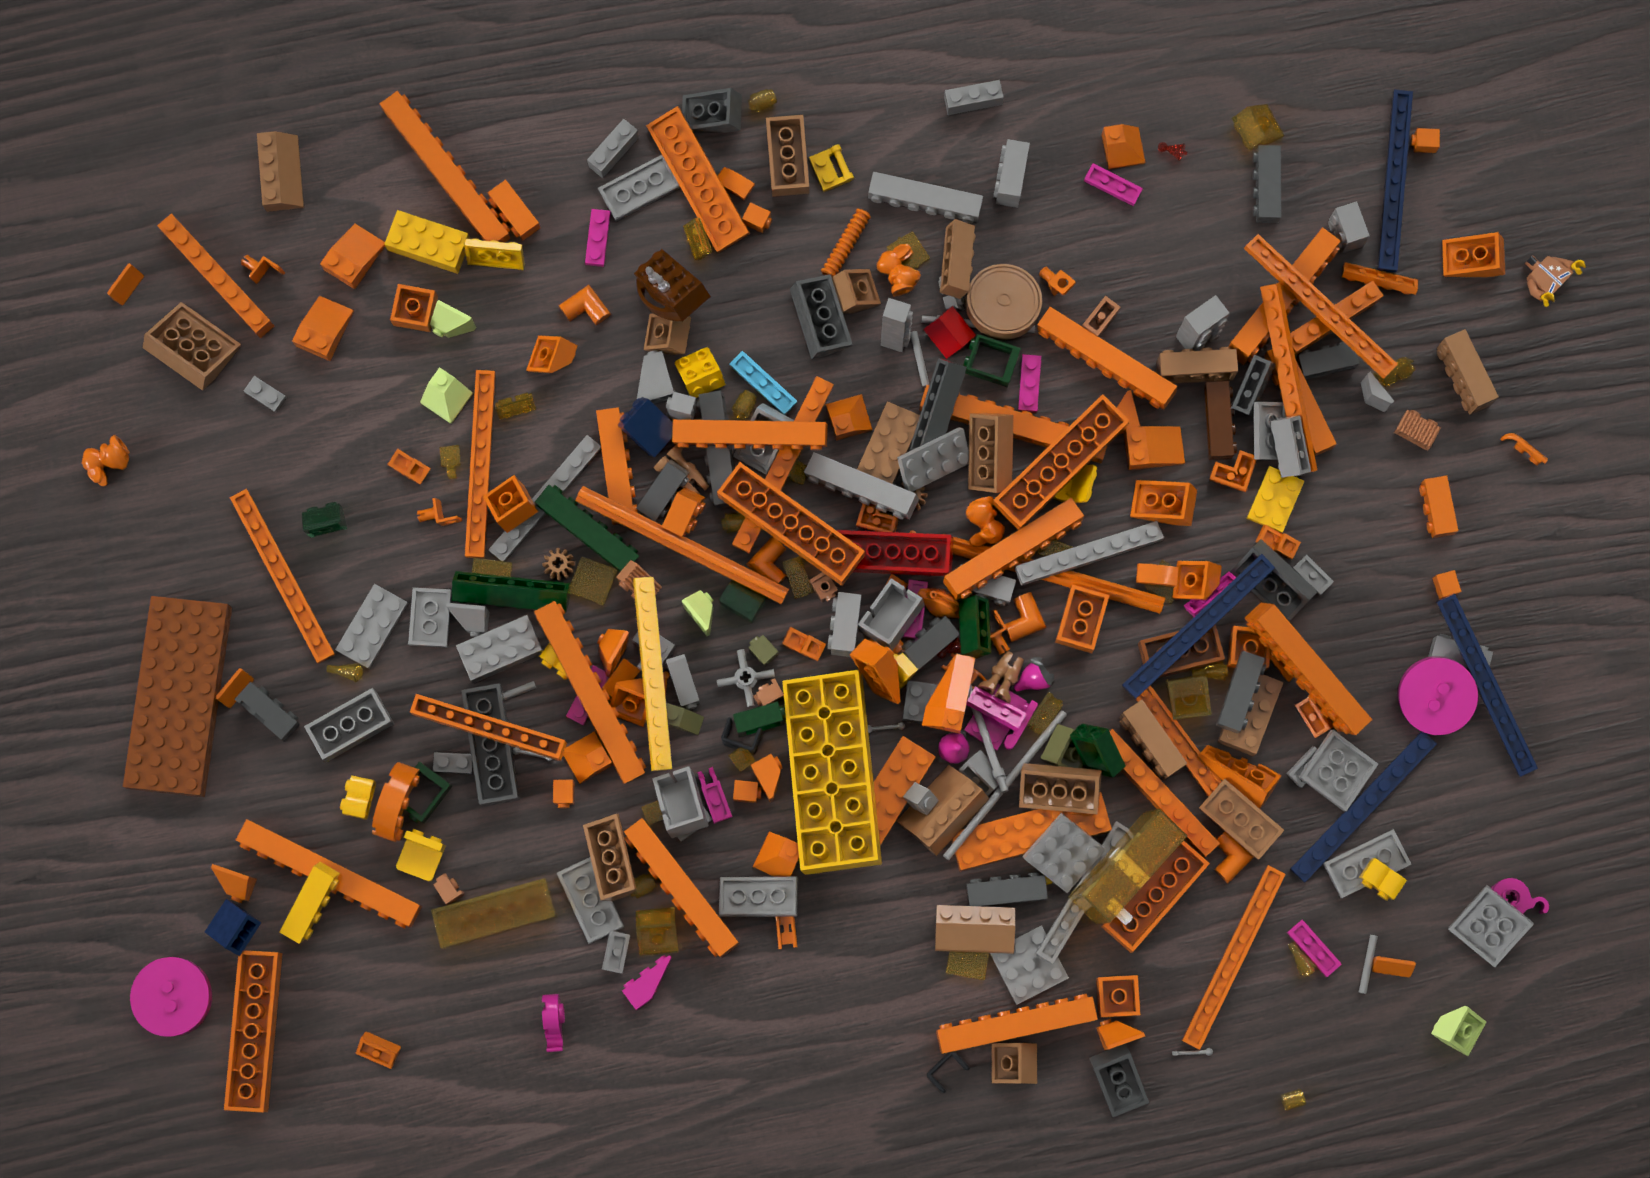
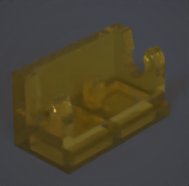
M1050 692L1047 693L1026 725L1040 736L1063 706L1062 700L1056 699Z

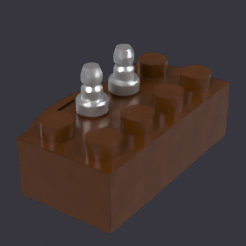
M663 249L655 252L651 259L641 264L638 270L634 272L637 278V291L645 306L653 314L667 320L683 322L711 297L702 282ZM645 290L648 291L654 301L664 305L665 308L656 307L645 299Z

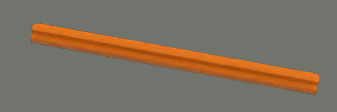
M582 486L577 495L576 502L779 604H782L789 591L788 588L684 536L681 537L662 528L661 524L585 486Z
M953 537V554L973 559L991 548L984 545L975 547L970 545L967 540ZM1024 558V559H1022L1021 561H1019V564H1018V565L1023 564V563H1026V562H1029V561H1033V559H1027V560H1026V559ZM1071 570L1041 579L1069 588L1073 584L1109 595L1111 600L1159 614L1162 612L1165 597Z

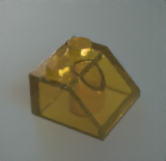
M1268 104L1247 106L1232 118L1234 127L1240 133L1243 144L1248 150H1256L1258 145H1268L1284 137Z
M1206 675L1166 680L1173 720L1212 715Z
M675 907L636 911V932L640 955L679 952Z

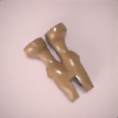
M677 445L674 446L667 455L678 465L690 472L687 476L689 481L684 488L700 494L692 486L696 482L705 491L709 484L696 469L695 464L686 462L681 453L683 448H678ZM664 456L654 466V469L657 472H661L670 460Z
M1006 651L997 665L992 667V677L988 681L979 683L977 686L993 695L999 680L1004 678L1002 685L994 696L1008 704L1011 702L1010 686L1018 682V675L1024 659L1018 656L1017 660L1012 664L1013 667L1008 665L1013 655L1010 651Z

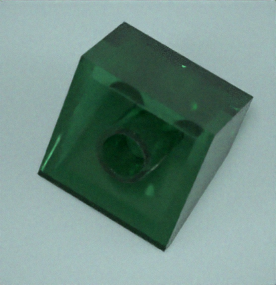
M327 503L322 508L310 507L306 509V512H302L303 531L310 538L347 529L343 507L339 503Z
M731 580L721 595L719 604L753 623L768 597Z

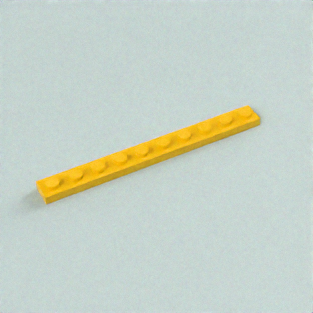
M654 577L634 578L633 585L651 771L671 770L672 761Z

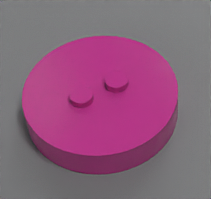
M1433 656L1417 661L1406 670L1398 686L1397 696L1402 714L1411 725L1427 734L1445 735L1459 730L1468 723L1477 707L1478 690L1473 676L1460 663L1447 657Z
M176 957L157 959L145 966L135 978L130 993L131 1009L139 1024L153 1034L166 1037L185 1035L196 1029L208 1015L212 1003L211 984L204 971L189 960Z

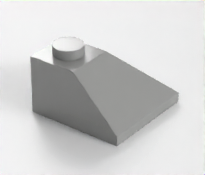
M446 603V607L466 632L470 633L471 637H477L487 632L490 612L485 606Z

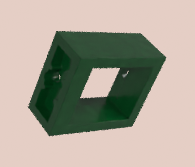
M977 334L976 339L972 338L969 349L972 350L970 357L966 356L963 366L967 367L965 374L1008 388L1021 348ZM979 345L1010 354L1003 378L972 368Z
M778 702L733 714V718L740 738L757 733L758 728H762V731L782 726L784 725L783 720L786 719L783 705L779 706Z
M1082 723L1070 734L1086 769L1102 770L1101 775L1113 778L1126 766L1109 729Z
M418 762L415 768L419 769L418 776L420 773L424 774L439 785L442 790L423 815H420L411 807H407L406 811L410 813L408 817L417 824L419 821L422 823L427 821L452 788V785L421 762Z

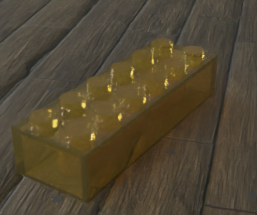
M546 878L431 910L442 949L557 917Z

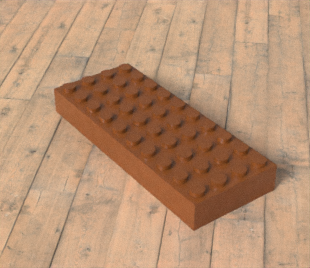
M151 596L123 781L124 788L205 797L219 703L216 695L221 689L232 607L228 604Z

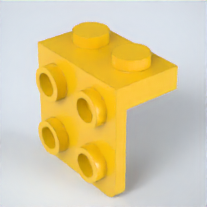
M708 347L675 361V366L686 386L689 396L698 398L699 394L709 393L726 385L721 370Z
M1087 465L1053 499L1065 502L1072 498L1075 503L1088 502L1092 496V486L1097 476V466Z
M415 829L412 832L406 831L404 836L406 842L396 868L426 881H432L446 846L441 843L442 839L431 836L430 839L423 837L424 833Z

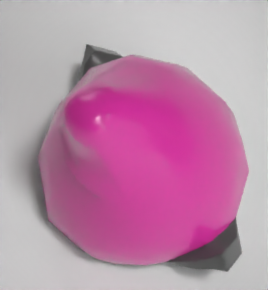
M1041 657L1030 659L1031 663L1025 667L1018 682L1014 685L1016 691L1045 689L1052 686L1054 674H1049L1041 662Z
M961 730L960 734L949 733L941 738L938 745L939 755L937 760L939 763L949 762L957 764L967 759L970 749L966 740L965 730Z

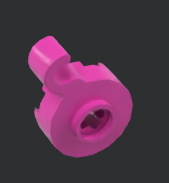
M1507 878L1498 881L1491 887L1506 901H1508L1506 895L1512 894L1514 900L1510 904L1522 914L1526 910L1534 908L1536 902L1541 905L1540 914L1547 913L1549 910L1548 901L1543 897L1531 898L1528 887L1518 879Z
M559 994L543 995L542 1003H545V1007H543L542 1020L547 1039V1052L563 1051L562 1023H565L564 1004L561 1003Z

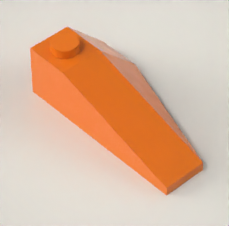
M955 655L925 707L922 726L960 734L975 657Z
M1207 745L1199 754V757L1222 781L1226 779L1259 809L1265 804L1281 778L1280 774L1262 764H1258V766L1247 763L1248 759L1241 758L1240 760L1233 758L1229 752Z

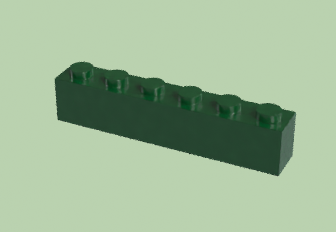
M548 485L534 502L538 508L619 572L622 571L630 560L634 562L638 560L637 549L630 544L627 547L622 543L623 538L615 532L612 535L607 531L608 527L603 522L599 521L597 523L593 520V515L588 510L584 509L582 511L578 508V503L571 497L568 499L562 495L563 491L556 485L553 487Z
M460 571L455 572L452 580V601L460 603L470 602L479 605L489 604L498 607L507 606L517 609L538 610L555 601L556 604L560 603L565 613L569 605L570 583Z

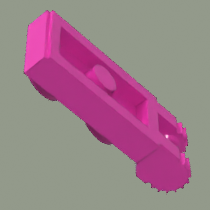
M1032 700L1030 704L1025 703L1022 711L1027 714L1018 731L1013 730V734L1007 735L1003 743L1006 749L1011 750L1016 745L1038 706V703Z
M713 767L709 768V774L713 779V783L707 785L704 774L701 771L697 772L714 824L732 818L720 781L717 780Z

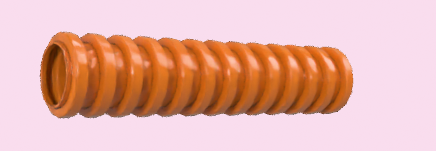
M856 209V214H853V218L847 224L848 228L844 229L845 233H842V238H839V243H836V248H833V253H830V258H827V263L821 269L822 274H831V277L839 273L838 269L842 268L841 264L845 263L844 259L848 258L847 254H850V249L854 248L853 244H856V239H859V234H862V230L868 224L867 220L871 219L868 212L863 209Z

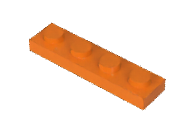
M1344 262L1342 277L1349 281L1356 280L1364 282L1366 285L1374 281L1377 286H1381L1386 290L1393 289L1407 295H1416L1417 279Z

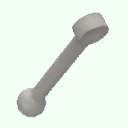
M900 722L897 725L878 727L868 725V733L895 728L903 730L905 724Z
M517 747L513 749L515 755L525 754L545 758L547 761L552 760V758L520 750Z
M1211 1048L1194 1051H1172V1055L1206 1054L1211 1056L1213 1054Z

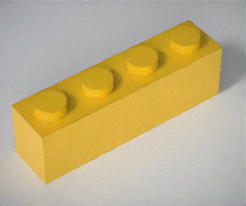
M322 862L314 865L280 930L281 934L299 944L311 937L313 924H317L320 920L322 907L327 906L331 898L329 897L331 890L334 891L339 884V880H337L340 875L339 872Z

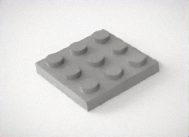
M1330 730L1299 775V778L1341 810L1347 811L1378 766V763L1336 731Z
M1060 813L1023 855V858L1068 893L1106 849L1064 814Z
M1486 885L1449 926L1448 930L1493 967H1496L1534 923L1491 887Z
M1042 925L1015 939L1014 954L990 953L1016 1005L1069 978L1058 957L1053 964H1050L1035 954L1046 937Z

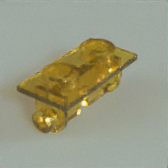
M1406 357L1397 359L1395 362L1398 365L1384 379L1377 372L1373 373V375L1380 377L1379 383L1386 387L1397 382L1395 374H1398L1399 379L1412 375L1415 367L1411 363L1414 360Z
M526 392L515 396V402H512L511 397L498 400L495 406L499 419L536 410L532 393L528 394Z

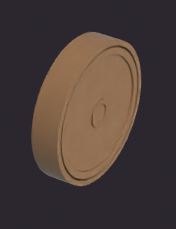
M1010 264L989 266L976 274L971 281V288L966 295L965 301L967 315L971 323L981 333L989 337L1002 340L1020 337L1035 325L1042 307L1040 287L1036 280L1020 267Z

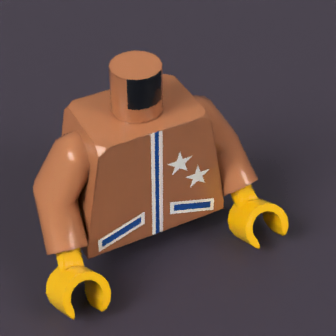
M1532 255L1525 263L1532 270L1531 274L1526 278L1530 295L1539 301H1543L1544 306L1548 307V300L1555 302L1553 294L1574 273V269L1576 274H1582V270L1579 267L1586 268L1584 261H1571L1547 256L1542 262H1539Z

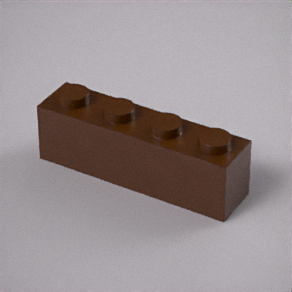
M1229 381L1206 382L1204 385L1209 460L1232 459L1234 454L1237 453V444L1233 442L1236 428L1235 423L1232 424L1231 417L1234 416V409L1230 402V398H1233V388L1229 387Z

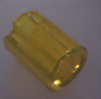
M1301 1089L1280 1095L1286 1111L1306 1105Z

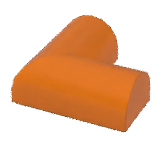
M589 284L559 305V308L569 321L586 312L594 324L598 325L611 316L609 310Z
M1240 450L1234 467L1215 462L1209 480L1246 492L1257 460H1254L1253 454Z
M862 503L856 527L875 532H896L898 525L897 517L880 513L881 511L876 509V506L873 504L865 505Z
M772 536L746 565L752 571L781 584L787 575L774 562L786 551V548Z
M1031 592L1013 600L1021 618L1005 624L1011 643L1046 628Z
M1224 831L1216 840L1220 843L1218 847L1227 857L1214 870L1228 884L1254 856Z

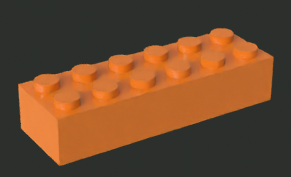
M902 736L874 781L880 846L908 803L903 796L914 782L920 784L936 756Z
M1178 838L1147 873V877L1120 904L1133 916L1132 920L1127 925H1124L1112 914L1101 927L1132 953L1210 863L1183 839Z

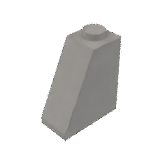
M658 350L648 352L643 358L637 399L641 397L648 398L655 404L666 401L669 397L672 398L674 392L663 352H658Z
M685 654L667 659L666 662L681 708H686L687 710L696 708L700 701Z

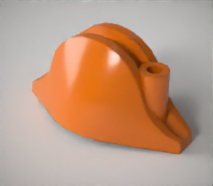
M937 588L919 589L917 595L923 598L924 605L932 615L939 618L944 616L947 618H959L958 601L955 600L949 591Z

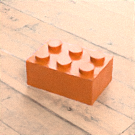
M1072 584L1055 643L1092 653L1096 645L1109 595Z

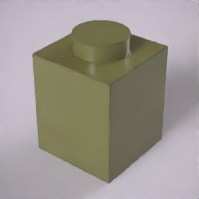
M764 635L760 638L756 636L749 643L751 645L749 651L764 667L779 655L778 650Z

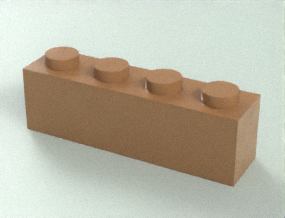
M954 219L946 227L940 293L961 299L970 291V275L973 270L971 262L974 256L973 243L976 237L974 225Z

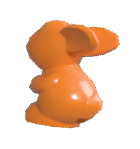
M900 244L892 251H885L876 263L879 272L889 274L888 280L893 285L891 292L894 297L912 291L921 277L918 270L902 264L903 261L910 258L913 254L908 244Z
M116 435L111 436L109 445L106 443L101 444L100 450L87 448L83 452V468L87 470V474L93 482L103 487L108 484L104 471L105 466L124 470L128 465V454L130 452L125 443Z
M992 496L974 500L966 509V516L969 521L980 528V532L974 534L969 539V543L972 546L979 547L985 543L996 544L1004 535L1005 527L999 521L994 520V517L997 516V511L993 509L992 503L994 499Z

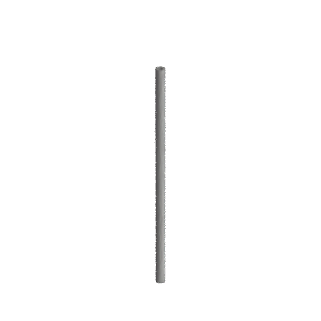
M1061 710L1006 777L1007 787L1021 773L1023 764H1028L1051 736L1056 725L1064 720L1067 716L1064 711ZM999 787L943 856L947 860L951 859L1004 794L1001 793Z

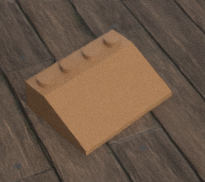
M182 302L145 333L143 349L202 391L216 379L241 347L239 342Z
M950 765L928 786V789L939 800L929 814L925 815L910 806L896 821L936 856L989 800L983 789Z

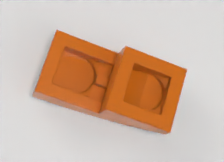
M726 167L718 175L725 190L732 192L743 200L746 199L755 186V183Z
M399 449L396 450L387 464L418 484L422 483L431 469Z
M1263 525L1255 541L1257 543L1262 539L1277 554L1289 559L1294 558L1301 543L1285 533L1281 534L1267 525Z
M1139 563L1137 564L1136 583L1176 587L1178 585L1179 567Z
M789 627L782 645L818 661L826 643Z

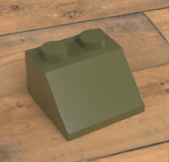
M1057 724L1041 759L1051 766L1085 768L1070 737V734L1075 730Z

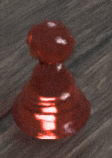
M1161 142L1158 145L1159 151H1168L1179 161H1181L1183 154L1187 155L1188 151H1185V143L1167 146L1165 142Z
M958 636L945 649L937 653L939 658H944L946 653H961V642Z

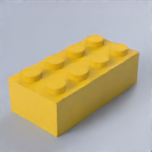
M397 210L384 245L390 252L458 274L466 254L464 247L465 239H470L466 232Z

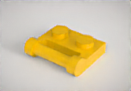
M840 144L809 157L823 192L854 179L853 173L849 171L843 158ZM830 156H835L843 174L842 177L838 178L829 158Z

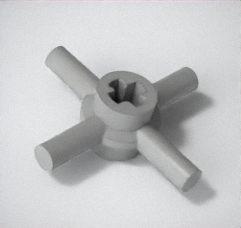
M741 649L737 650L740 668L736 671L735 676L718 679L717 685L718 687L736 684L745 692L747 707H753L755 704L752 688L756 685L757 680L775 677L774 669L755 672L747 666L745 650ZM744 674H748V677L751 676L747 683H744V680H740Z

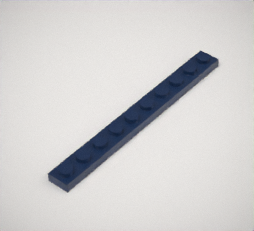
M1396 89L1393 91L1377 269L1380 271H1398L1413 91Z
M1261 554L1124 682L1122 686L1134 699L1138 698L1275 569L1272 563Z
M1455 593L1436 601L1464 662L1475 680L1477 689L1518 775L1521 777L1538 769Z
M1421 731L1290 870L1305 883L1437 743Z

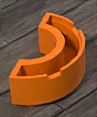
M400 762L394 765L389 774L391 779L388 783L384 784L372 822V827L375 828V830H372L373 835L393 842L401 840L404 830H401L404 816H402L403 810H406L410 801L408 798L409 794L419 783V769Z

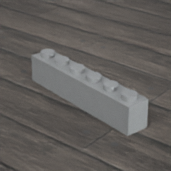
M873 172L868 192V198L875 203L887 202L893 207L905 206L912 211L923 210L930 215L941 214L948 219H963L966 223L978 222L983 200L982 195Z
M888 298L882 318L881 346L902 352L904 347H908L913 318L910 304Z
M813 452L804 471L808 478L807 480L817 485L822 483L828 490H839L845 497H856L859 499V502L865 505L873 504L876 506V509L885 513L890 511L893 513V516L902 520L903 518L910 520L919 501L916 493Z

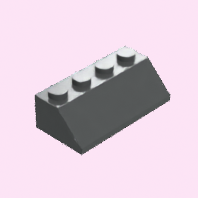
M831 274L796 281L790 288V292L811 359L829 356L852 346L853 344Z
M1260 539L1230 572L1235 577H1238L1252 562L1263 554L1275 569L1251 591L1264 603L1275 604L1286 619L1290 621L1318 591Z

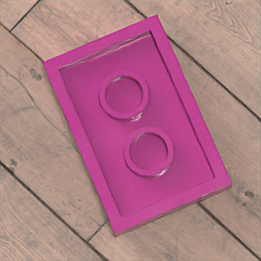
M997 684L993 696L996 694L997 690L1000 688L1001 685ZM1009 691L1011 697L1010 705L1022 710L1027 701ZM982 713L994 750L997 751L1010 728ZM973 715L964 730L984 743Z

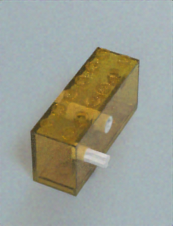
M1160 809L1144 812L1068 898L1082 909L1095 924L1110 923L1117 917L1124 925H1127L1133 916L1124 909L1125 905L1184 841L1187 835Z

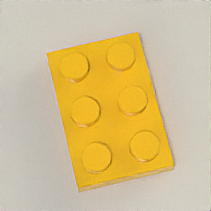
M476 238L465 239L464 247L468 265L524 270L525 262L522 244L515 242L503 243L496 240L482 241Z
M1269 466L1246 519L1260 525H1267L1282 534L1304 484V480L1294 476L1281 477L1280 470Z

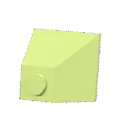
M440 300L437 301L430 322L434 334L450 338L475 330L476 326L472 317Z
M439 367L429 381L420 403L452 424L473 395V392Z
M700 590L683 599L682 604L705 635L709 636L713 615L712 602L714 600L707 592L704 594Z
M1463 1006L1440 1016L1431 1034L1450 1047L1469 1056L1486 1021L1469 1007Z

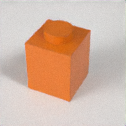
M1417 128L1415 133L1411 135L1410 143L1413 146V152L1436 153L1440 147V129Z
M750 202L742 220L746 226L763 233L765 228L769 229L772 223L771 212Z
M1455 570L1438 574L1432 578L1439 600L1453 593L1458 595L1462 592Z
M553 780V803L558 805V808H570V805H574V780Z
M735 780L733 801L757 803V799H761L762 787H758V782Z

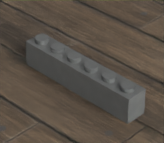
M938 358L909 451L946 434L955 402L965 377L966 366Z
M721 390L699 394L697 408L702 415V419L699 420H728L725 395ZM708 445V448H706L707 455L704 456L706 467H709L710 474H707L708 484L712 486V492H710L711 503L717 508L729 507L727 503L718 498L717 491L735 469L732 445H727L726 449L715 448V445Z

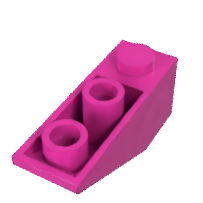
M665 955L661 956L655 961L656 966L652 969L647 967L639 973L641 975L640 978L636 981L631 979L623 985L625 989L622 992L636 1010L653 999L672 960L670 955L667 957Z

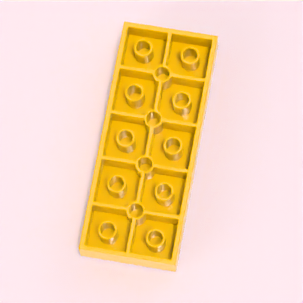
M859 670L782 681L800 870L807 875L882 865L862 674Z

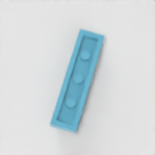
M741 351L729 364L780 413L786 415L798 403L794 397L745 352Z

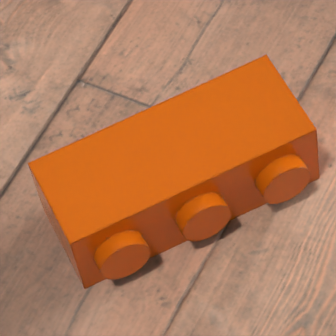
M506 179L487 192L490 198L488 202L493 209L498 208L501 212L499 214L500 218L505 224L508 222L511 225L510 231L516 238L520 237L524 241L541 228L539 222Z
M1441 476L1424 479L1419 486L1420 495L1424 496L1425 504H1423V511L1428 516V533H1431L1432 538L1455 535L1458 532V526L1448 477Z

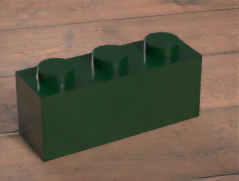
M974 595L959 601L961 655L978 659L991 654L989 599Z

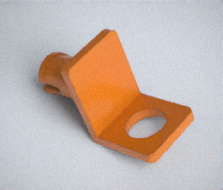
M249 255L244 256L247 261L241 260V265L252 271L249 278L256 284L261 280L269 267L283 275L285 274L280 266L264 256L259 262Z
M1044 267L1039 273V276L1048 282L1051 293L1054 296L1058 292L1065 295L1076 284L1075 280L1062 270L1055 274L1048 267Z
M432 498L433 508L417 511V515H420L417 516L419 522L436 519V523L441 526L462 522V518L458 516L444 518L441 501L437 498Z
M993 610L991 612L1000 629L991 633L990 637L999 655L1005 653L1004 651L1010 650L1001 635L1003 631L1007 630V627L997 610Z

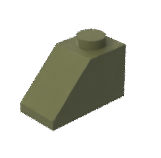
M666 703L668 726L699 735L704 720L703 716L685 708Z

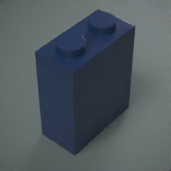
M641 397L633 403V408L629 412L621 416L618 426L649 456L656 457L672 438L673 422L648 398Z
M226 899L208 925L205 933L227 950L240 956L261 925V922L237 904Z

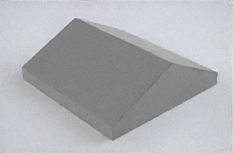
M1370 371L1361 382L1364 401L1366 404L1385 412L1393 404L1394 400Z

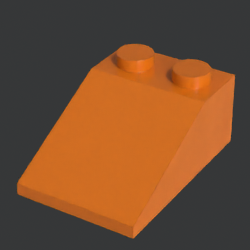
M354 224L331 247L320 265L326 272L356 289L385 247V242L357 224Z
M1499 232L1442 240L1444 277H1493L1505 275L1504 239Z
M319 296L300 323L292 342L302 350L331 361L354 310Z
M1142 426L1125 429L1124 441L1128 470L1185 464L1181 427Z
M1136 480L1130 517L1170 525L1192 526L1197 489L1187 482Z
M864 639L849 655L874 694L899 704L898 663L893 656L894 652L889 647H883L876 641L872 642Z

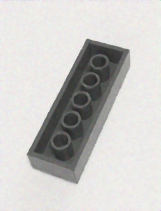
M500 683L461 690L464 709L508 722L503 688ZM468 733L479 805L483 807L520 800L512 746Z

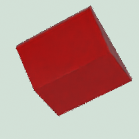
M953 306L923 329L946 359L976 336Z

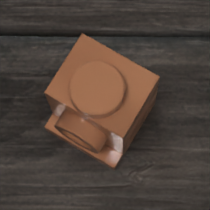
M822 572L810 579V584L821 602L825 600L829 602L834 597H837L838 589L832 579ZM822 584H827L829 586L828 589L823 590L821 588Z
M775 678L771 680V685L766 683L759 687V691L753 696L758 706L761 704L762 706L771 704L784 698V694Z
M446 873L436 879L437 882L433 884L446 905H450L465 895L463 891L457 890L459 885L455 879H450Z

